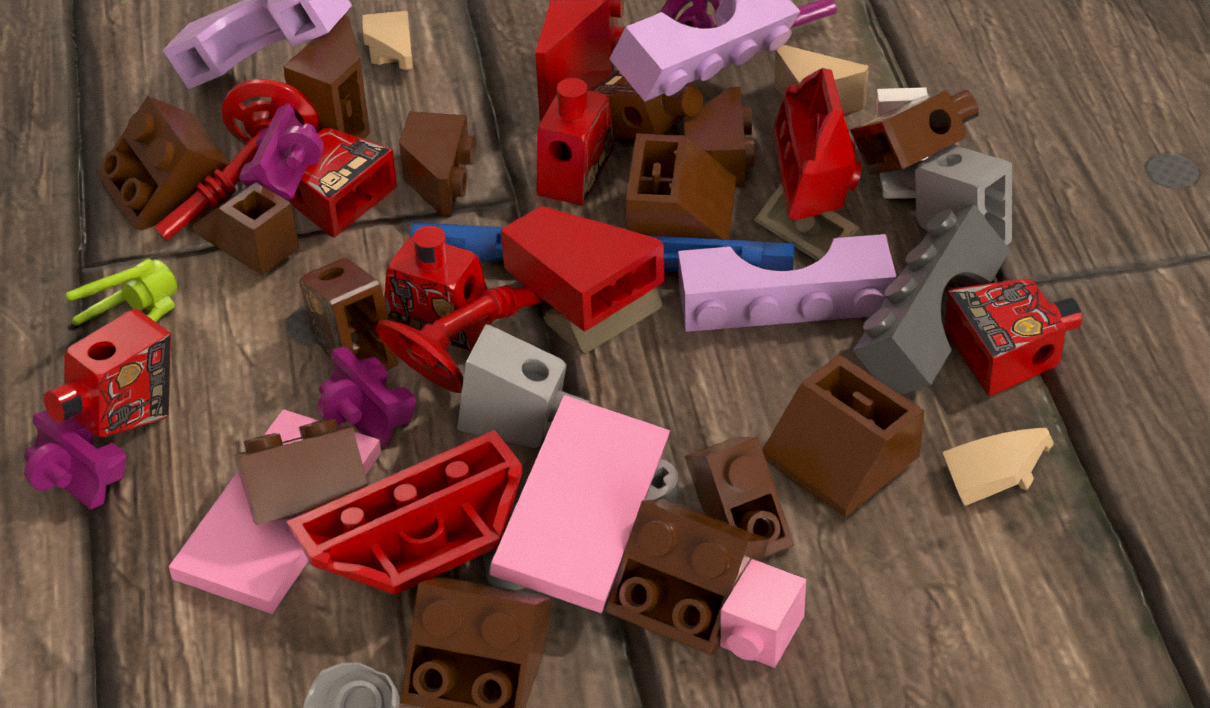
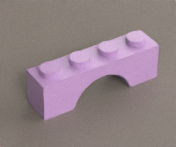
M243 0L189 23L163 49V52L187 88L190 89L224 75L243 59L275 42L287 39L290 45L294 47L329 33L352 4L349 0Z
M722 0L714 14L717 27L710 29L694 28L681 24L661 12L626 26L609 59L645 102L664 93L666 96H671L680 91L687 83L696 79L708 80L726 66L733 63L736 66H740L750 60L756 53L769 49V51L777 50L790 38L792 34L790 28L800 10L791 0Z
M886 234L834 238L829 251L823 258L808 267L792 271H772L753 266L741 259L731 247L678 251L679 294L685 332L870 317L879 310L886 299V288L896 279Z

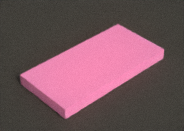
M564 395L491 562L489 575L602 613L619 570L641 501L646 499L666 447L670 430Z
M283 409L265 435L280 433L282 442L301 437L299 426L319 420ZM354 432L366 476L381 454L380 440ZM238 471L169 565L171 578L186 585L273 614L309 561L287 526V521L307 512L256 525L253 521Z

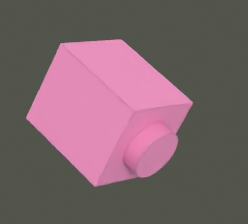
M751 559L721 609L720 647L732 651L742 659L756 660L775 668L804 618L806 579Z

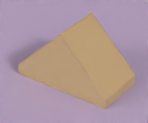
M782 45L775 50L774 87L781 97H783L786 87L792 84L799 85L804 77L821 68L831 69L833 72L844 114L861 110L866 105L869 66L787 45Z

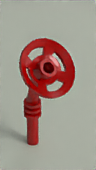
M270 79L248 80L234 86L227 93L222 105V119L229 132L238 141L245 144V146L222 171L218 169L213 171L214 178L207 176L204 179L205 185L197 184L195 186L196 193L154 226L155 231L165 242L170 240L207 208L215 209L218 207L217 200L224 202L227 199L226 193L232 195L236 192L234 186L240 181L239 175L244 165L251 162L257 152L256 140L260 132L269 127L277 108L289 103L301 115L304 124H311L315 127L317 134L319 115L312 101L304 93L291 85ZM253 97H271V101L258 100L246 106L241 103ZM234 118L244 122L245 130L251 138L241 132Z
M505 285L481 291L476 300L435 320L432 325L425 324L420 331L403 323L390 320H380L375 326V330L388 348L419 374L446 390L462 393L464 376L453 358L446 351L451 345L449 338L483 319L494 321L515 315L520 308L545 303L546 301L527 286L513 289L511 286ZM437 363L441 366H444L447 369V371L438 367L435 364Z

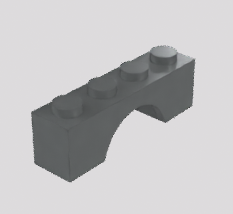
M975 204L954 212L951 209L943 210L927 223L926 230L928 232L921 243L907 255L905 259L907 265L901 275L886 288V299L879 310L864 323L863 329L865 332L853 350L876 379L900 395L930 386L951 352L941 320L943 291L948 293V290L991 283L1010 251Z

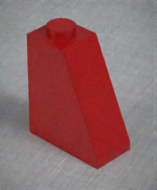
M544 206L536 208L501 229L504 268L584 332L665 282L664 246L660 240L651 236Z

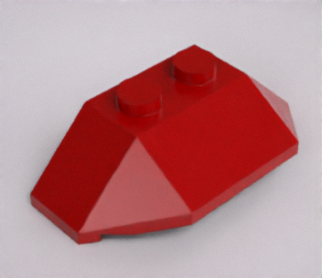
M821 68L804 77L799 85L792 84L785 88L772 129L788 218L795 220L842 208L848 190L855 191L861 174V162L856 161L855 157L856 143L854 140H851L833 72L831 69Z
M493 430L287 521L288 530L312 566L396 595L418 585L420 582L431 579L498 548L506 530L522 476V463L497 432Z

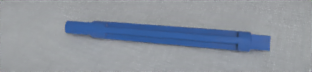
M413 222L410 237L421 227L437 226L445 232L446 244L473 252L478 256L479 261L504 262L501 229L504 227ZM651 236L663 243L664 271L678 272V251L731 247L741 259L762 269L792 271L794 266L795 244Z

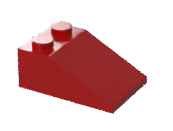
M550 0L535 52L540 122L556 97L557 85L562 80L568 78L581 79L586 83L587 90L589 91L612 73L614 64L609 58L625 27H618V18L623 16L625 0Z

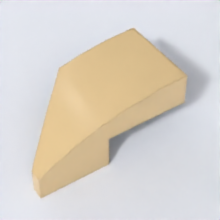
M408 11L362 15L364 45H369L371 63L381 65L399 62L400 69H413Z
M1034 428L981 438L944 451L943 455L958 494L964 505L967 506L1015 485H1019L1020 489L1028 490L1034 480L1031 472L1043 450L1049 452L1054 443L1047 428Z

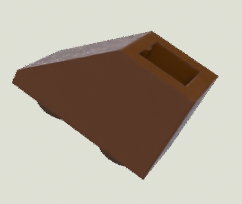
M730 87L702 106L697 115L688 116L684 119V136L690 138L736 176V187H745V167H754V138L744 137V135H752L751 106H742L741 87Z
M409 111L399 141L404 181L441 216L452 217L457 197H464L466 193V165H473L476 156L475 136L468 135L467 115Z
M257 182L232 196L192 224L194 233L261 275H264L299 249L292 204Z
M758 436L733 437L684 456L702 510L707 516L770 539L764 557L794 546Z

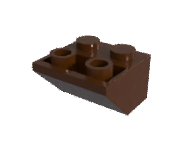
M343 15L329 33L314 38L283 66L286 84L304 93L316 107L319 115L318 132L325 128H332L365 139L370 134L361 61L350 19L348 16ZM294 109L295 117L299 123L304 125L301 115Z
M147 96L138 111L130 118L127 128L113 149L104 157L102 165L96 174L132 226L142 231L159 223L197 192L195 187L197 184L205 185L204 179L207 176L214 178L213 171L216 169L222 171L230 162L192 113Z
M636 133L626 194V229L650 236L730 240L736 176L687 136Z
M838 354L800 384L762 451L769 464L842 516L847 517L920 457L924 410Z
M329 418L299 426L301 437L282 442L280 433H272L243 441L246 451L234 454L254 523L259 525L311 511L368 486L353 427H338L337 420Z
M666 499L642 500L605 612L706 654L713 655L718 649L721 640V609L751 559L759 562L763 561L770 539Z
M440 576L418 583L400 703L422 708H526L544 653L552 597Z

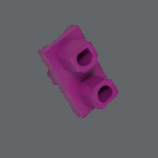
M289 103L277 108L269 127L260 132L256 140L257 152L253 160L244 165L239 175L240 180L247 187L257 182L287 201L292 199L307 166L317 163L324 150L323 142L316 134L315 127L311 124L302 125L295 117L294 109Z
M347 347L333 349L331 353V359L334 363L331 378L324 381L319 387V392L322 394L317 404L319 415L324 420L329 418L336 419L338 425L347 421L349 424H353L361 434L379 439L380 447L389 446L394 427L409 424L412 421L416 397L406 387L388 390L385 387L388 377L385 366L376 357L359 360Z
M47 410L33 414L32 423L37 428V438L34 446L29 447L24 454V458L27 461L24 470L26 481L40 491L50 490L55 486L64 488L90 510L103 505L106 485L124 478L125 452L114 443L96 449L93 446L94 435L73 418L58 423L50 417Z

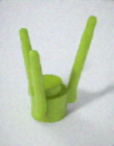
M147 258L135 267L80 286V288L67 292L65 299L72 302L125 283L118 292L74 316L72 324L79 326L125 300L133 309L137 308L140 311L143 309L151 310L147 316L157 323L164 314L175 308V304L170 297L175 295L178 290L176 279L164 263L156 259L151 260Z

